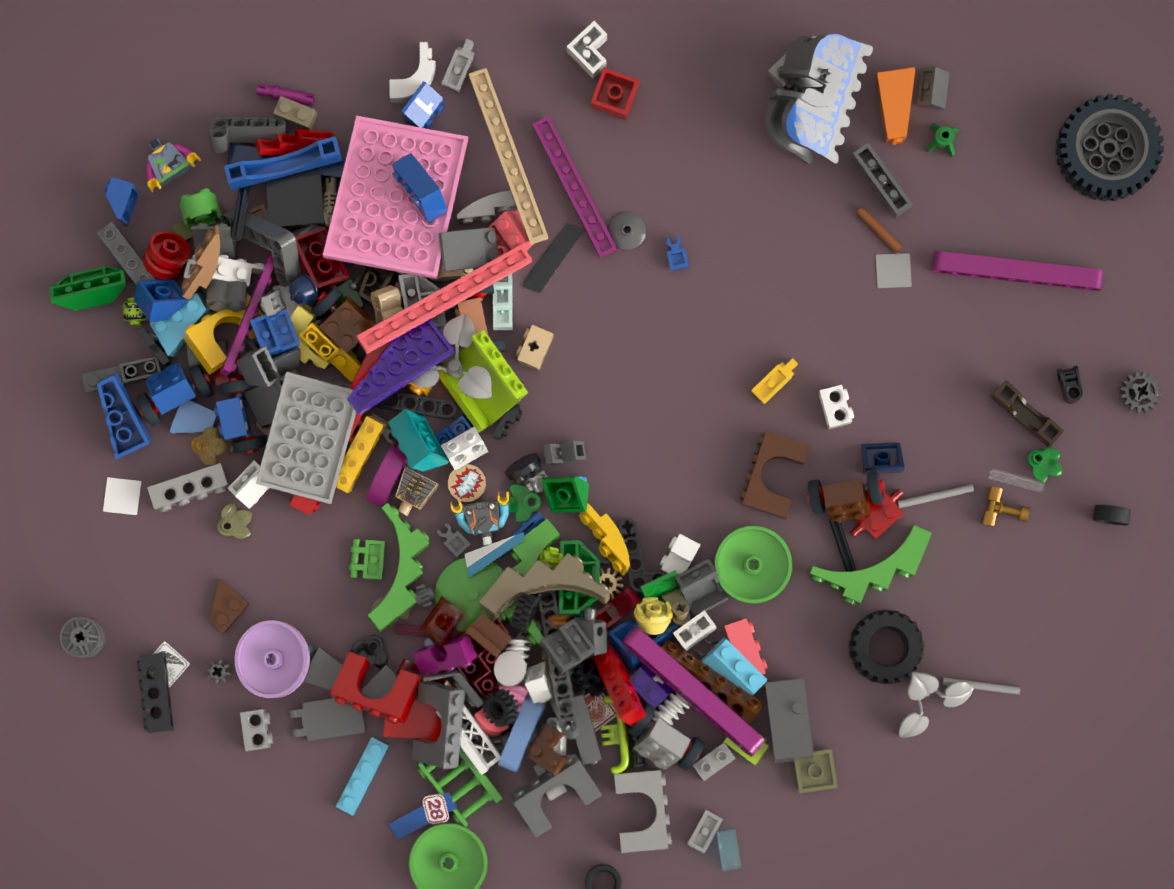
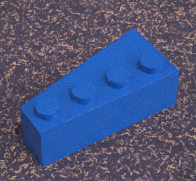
M116 371L100 379L97 387L110 433L114 457L117 460L150 444L152 437L118 372Z

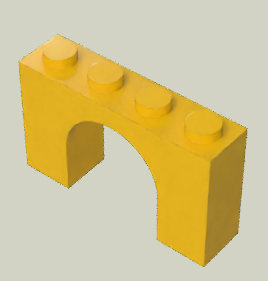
M247 294L246 308L251 298L249 294ZM257 307L256 310H259L256 318L263 316V313ZM228 309L220 310L212 316L211 314L206 315L201 319L200 323L197 325L193 323L185 329L183 339L209 375L220 369L226 359L225 354L214 339V329L222 323L240 325L245 310L238 312ZM253 328L249 334L251 340L256 338Z

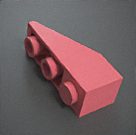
M746 618L724 626L728 641L762 675L766 674L765 670L768 667L765 659L760 658L758 651H761L758 640L753 638L752 633L755 631L752 622H748Z

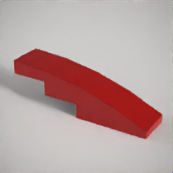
M296 129L295 135L276 134L275 140L256 139L255 146L259 155H286L303 149L316 141L334 137V134L329 131Z

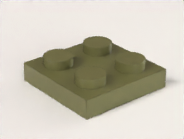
M832 749L814 751L813 759L794 761L799 793L838 788Z

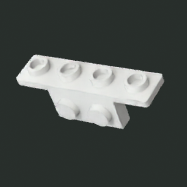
M219 255L218 264L211 280L225 282L242 281L246 282L248 287L251 273L260 275L264 264L247 263L244 259L232 260L226 255Z

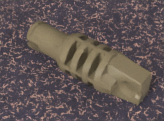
M330 177L331 182H329V178L325 179L323 211L327 228H330L338 194L337 179L334 177Z

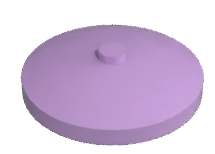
M275 620L257 623L250 627L238 642L235 651L236 673L244 687L257 696L280 698L289 695L302 684L308 673L310 664L308 645L302 634L288 623Z

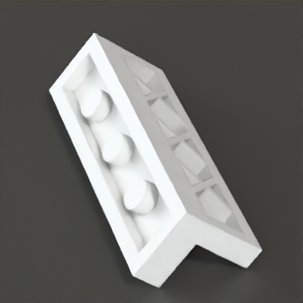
M464 705L463 712L465 715L462 718L469 719L472 724L471 730L461 728L460 746L482 775L488 771L490 766L500 760L501 754ZM472 734L480 735L483 738L482 745H476L472 742ZM484 750H490L496 757L487 762L483 757Z

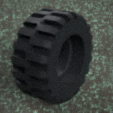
M881 610L865 616L857 623L850 635L849 655L852 658L855 669L863 677L869 679V681L879 684H894L912 676V672H915L921 665L920 662L924 658L923 649L925 647V641L923 642L922 639L923 634L921 630L919 631L916 622L912 621L906 614H901L895 610ZM891 629L902 637L905 650L902 658L897 663L881 665L871 657L868 648L869 641L878 630Z

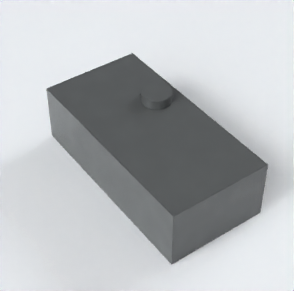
M804 678L765 683L764 690L774 763L813 759L814 753Z

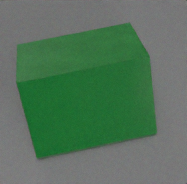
M578 477L541 479L552 513L585 512L587 510L589 483Z

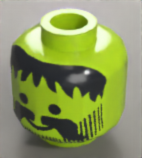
M128 298L123 303V319L126 322H130V326H141V322L147 320L134 301V298Z

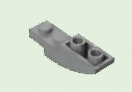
M503 191L471 203L457 214V220L462 222V224H472L475 220L490 222L496 218L495 211L499 210V213H503L504 211H510V209H517L511 191Z

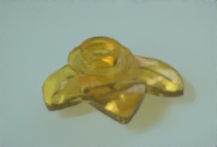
M213 427L204 430L202 436L196 437L191 443L194 453L200 455L201 461L210 466L216 465V455L222 454L227 448L226 442L221 438H217L218 429Z

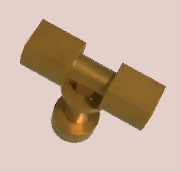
M990 486L987 497L989 504L987 511H984L981 524L994 526L996 515L1000 516L1001 513L1018 516V521L1027 522L1030 507L1021 506L1018 509L1003 505V501L1000 500L1002 488Z

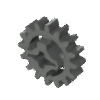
M1145 371L1141 373V376L1138 372H1135L1134 377L1129 375L1127 376L1128 381L1124 380L1122 382L1125 387L1119 389V391L1124 392L1120 399L1125 398L1126 401L1123 405L1129 404L1130 411L1136 408V413H1139L1141 409L1146 413L1148 412V407L1153 410L1155 408L1154 404L1160 403L1157 398L1163 395L1158 393L1162 386L1156 385L1159 381L1158 379L1152 380L1153 374L1147 377ZM1136 380H1143L1141 384L1133 383ZM1142 387H1144V388H1143V392H1142L1144 395H1142V396H1140V397L1138 398V396H1139V391H1138V390L1141 389ZM1143 400L1146 401V402H1147V401L1149 402L1148 404H1145V405H1140V404H1139V402H1141V401H1143Z

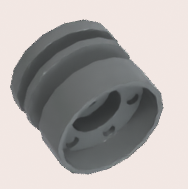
M76 617L67 621L62 627L60 643L64 651L71 656L91 658L99 654L104 648L106 633L102 625L96 620ZM78 634H83V637H85L84 641L78 638Z

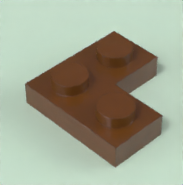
M546 723L524 754L528 759L554 776L558 775L567 762L564 757L553 751L563 736L562 732Z

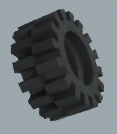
M526 593L521 594L516 603V608H514L511 626L524 631L529 629L539 602L537 597Z
M496 690L488 694L483 700L485 702L482 704V707L485 708L483 713H487L486 719H491L489 723H495L494 726L496 727L506 726L518 718L519 711L517 710L520 709L519 705H516L518 701L513 699L515 697L514 694L509 695V690ZM498 703L502 706L504 713L500 710Z

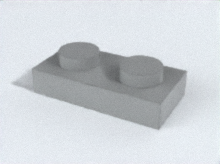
M705 810L687 844L705 854L723 819Z

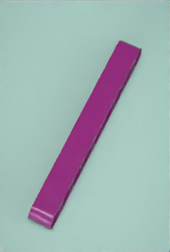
M944 251L934 252L932 267L933 272L1091 291L1101 290L1103 270Z
M633 627L621 643L627 650L744 753L753 757L763 745L765 740L761 735L640 629Z

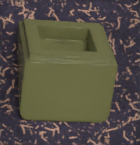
M184 221L173 225L175 232L187 242L193 239L192 226H190V229H187Z

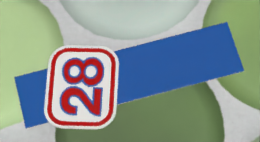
M448 792L444 795L426 796L423 799V806L395 820L389 826L397 840L429 823L446 822L449 818L448 813L457 809V806Z

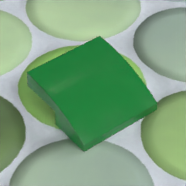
M676 570L640 586L644 598L657 597L659 599L661 595L676 588L680 589L675 579V576L678 575Z

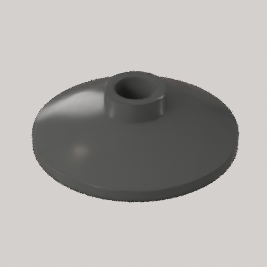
M621 213L611 220L608 232L617 248L632 250L640 246L644 241L646 227L639 216L633 213ZM625 227H629L631 231L629 233H625L623 229Z

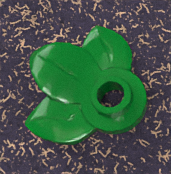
M1045 448L1042 451L1033 450L1028 454L1027 462L1032 467V473L1036 480L1045 483L1047 475H1062V467L1056 461L1061 455L1059 451L1053 448ZM1035 456L1040 459V462L1036 461Z
M511 485L510 491L513 497H510L508 501L509 512L516 513L517 522H525L531 517L532 512L540 507L541 499L539 495L530 492L524 485ZM534 499L535 504L530 506L528 500Z

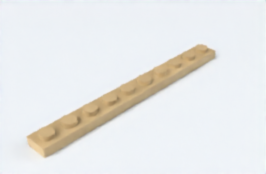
M487 68L469 73V79L529 243L531 245L547 240V231Z

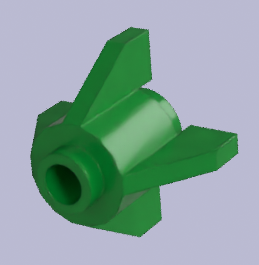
M935 123L931 124L930 128L935 135L933 143L926 148L927 153L938 147L939 149H946L951 157L954 156L955 150L952 142L955 134L959 132L958 127L951 129L947 126L940 127Z

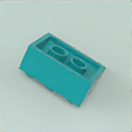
M404 409L388 422L391 427V434L398 440L399 449L406 455L407 463L412 469L423 472L449 463L445 452L424 416Z

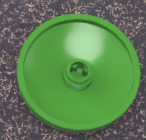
M747 526L733 531L722 541L715 556V569L719 575L717 576L719 583L728 595L744 603H763L776 597L786 587L792 573V557L787 544L778 534L764 527Z
M465 558L451 563L440 575L435 588L436 606L444 621L454 629L463 632L473 625L481 614H485L489 619L492 618L480 609L479 601L504 571L496 563L491 562L469 578ZM499 616L498 619L502 622L503 619Z
M451 823L440 824L425 831L413 845L409 859L410 874L418 889H478L484 881L488 867L486 849L479 837L470 829Z

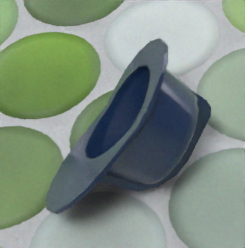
M303 273L298 275L296 280L289 286L291 301L298 305H314L318 298V291L314 281L308 275Z

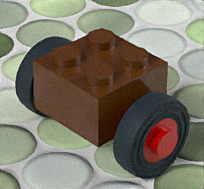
M332 286L318 296L317 301L311 308L312 312L318 317L330 310L320 321L319 328L346 353L356 345L355 353L360 357H364L366 352L357 340V335L372 328L375 321L348 295L339 304L335 305L342 292L336 286Z
M878 469L867 471V485H864L862 480L858 479L824 485L822 489L819 479L808 481L807 500L811 504L814 514L825 513L826 507L833 522H844L852 518L862 519L871 515L868 493L873 504L883 503L885 484L884 480H881Z

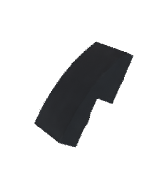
M515 404L503 416L493 435L495 439L502 440L503 436H507L509 430L507 423L515 425L516 421H520L523 411L520 410L519 404Z

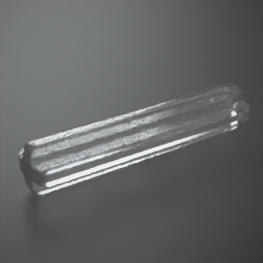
M991 468L988 474L990 479L1040 493L1043 492L1045 483H1041L1038 480Z

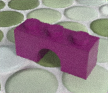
M470 636L456 638L444 646L447 655L442 653L438 643L422 647L413 653L420 674L429 673V676H433L441 670L449 672L457 666L461 668L470 666L472 664L471 661L477 658Z

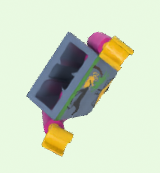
M158 138L151 141L149 146L153 153L148 155L149 161L146 164L147 185L150 191L153 193L154 187H159V189L165 187L195 167L193 162L195 160L201 161L199 156L179 144L172 145L168 142L162 145Z

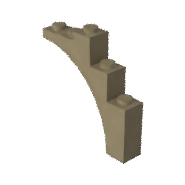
M567 553L554 570L548 563H542L539 560L536 561L524 577L517 569L512 570L507 567L479 601L480 609L494 619H497L508 607L516 603L523 593L532 595L544 591L567 590L591 596L604 604L610 599L609 589L604 584H598L593 581V577L590 574L582 573L584 571L583 562L579 557L575 555L572 557Z

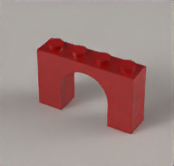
M348 652L330 692L334 702L345 706V704L351 705L354 710L359 712L363 710L368 711L370 715L376 718L383 716L387 718V721L394 724L398 722L405 724L418 694L419 682H423L419 675L400 670L389 694L380 699H368L362 695L361 687L370 667V662L366 657Z

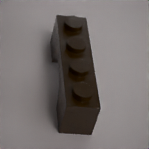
M1007 380L990 396L1047 447H1050L1064 432L1052 419L1034 409L1023 398L1021 392Z

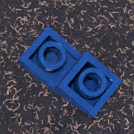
M462 415L435 436L440 445H443L473 428V425L465 415Z

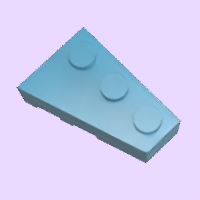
M196 293L188 300L187 304L168 320L151 322L149 324L167 355L176 357L179 350L186 343L183 339L185 329L193 323L195 325L200 323L201 319L211 314L213 310L207 309L204 294Z

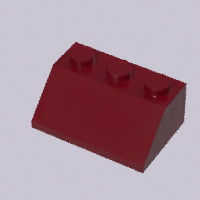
M326 226L295 236L301 274L308 275L314 281L318 294L327 291L330 287L336 286L350 277L342 261L323 258L328 236Z

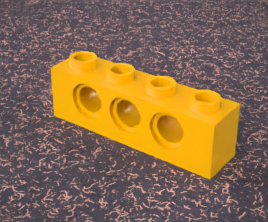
M366 416L343 459L336 485L337 488L346 493L352 491L387 424L372 416Z

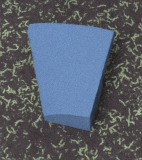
M189 400L179 406L169 432L172 434L212 433L219 417H216L214 411Z

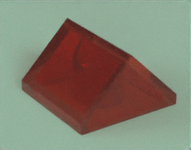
M442 596L420 628L439 645L444 646L467 613Z

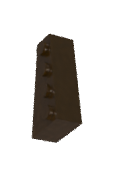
M369 266L358 295L363 301L373 306L371 292L389 285L394 286L401 274Z

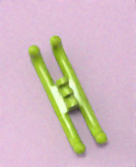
M610 696L603 698L605 704H613ZM617 712L616 725L600 726V730L608 729V733L601 734V738L609 737V741H603L602 746L620 745L621 762L619 765L611 767L613 774L623 772L629 763L625 722L618 717Z

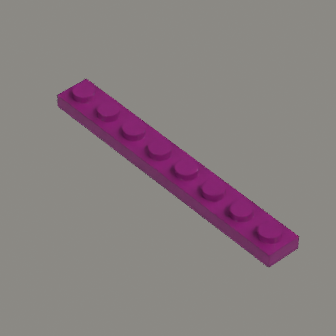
M550 116L533 123L532 126L600 259L617 251V247Z
M272 251L269 252L221 368L220 374L227 376L230 371H235L237 354L241 355L245 347L242 342L245 337L248 338L252 327H249L250 320L257 317L259 310H256L259 303L261 304V298L266 295L263 291L266 286L269 287L273 279L270 276L272 270H275Z

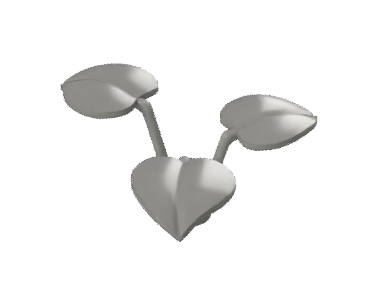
M462 314L450 320L443 330V336L449 344H455V359L450 360L446 368L435 365L410 383L422 388L432 387L439 380L438 370L448 372L452 378L463 376L458 384L460 390L465 395L478 399L492 397L489 372L482 367H472L466 373L463 371L462 364L459 361V345L465 348L469 347L473 343L470 337L475 335L473 322L467 315Z
M912 672L908 696L912 700H917L919 713H910L903 719L898 735L902 738L913 737L921 734L928 727L929 719L923 715L921 699L935 692L944 698V706L956 707L967 701L973 692L974 686L965 681H956L945 689L944 694L937 690L939 682L934 676Z

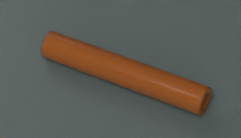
M861 207L856 212L895 253L902 249V246L864 207Z

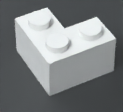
M593 21L567 45V53L592 78L607 66V60L597 51L607 41V33Z
M679 534L678 538L674 536L668 547L671 549L669 555H664L659 564L662 566L661 571L668 574L676 570L678 575L685 572L700 544Z

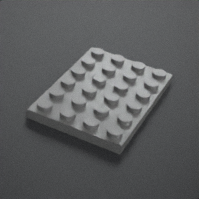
M286 371L256 484L331 504L356 411L347 400L354 389Z

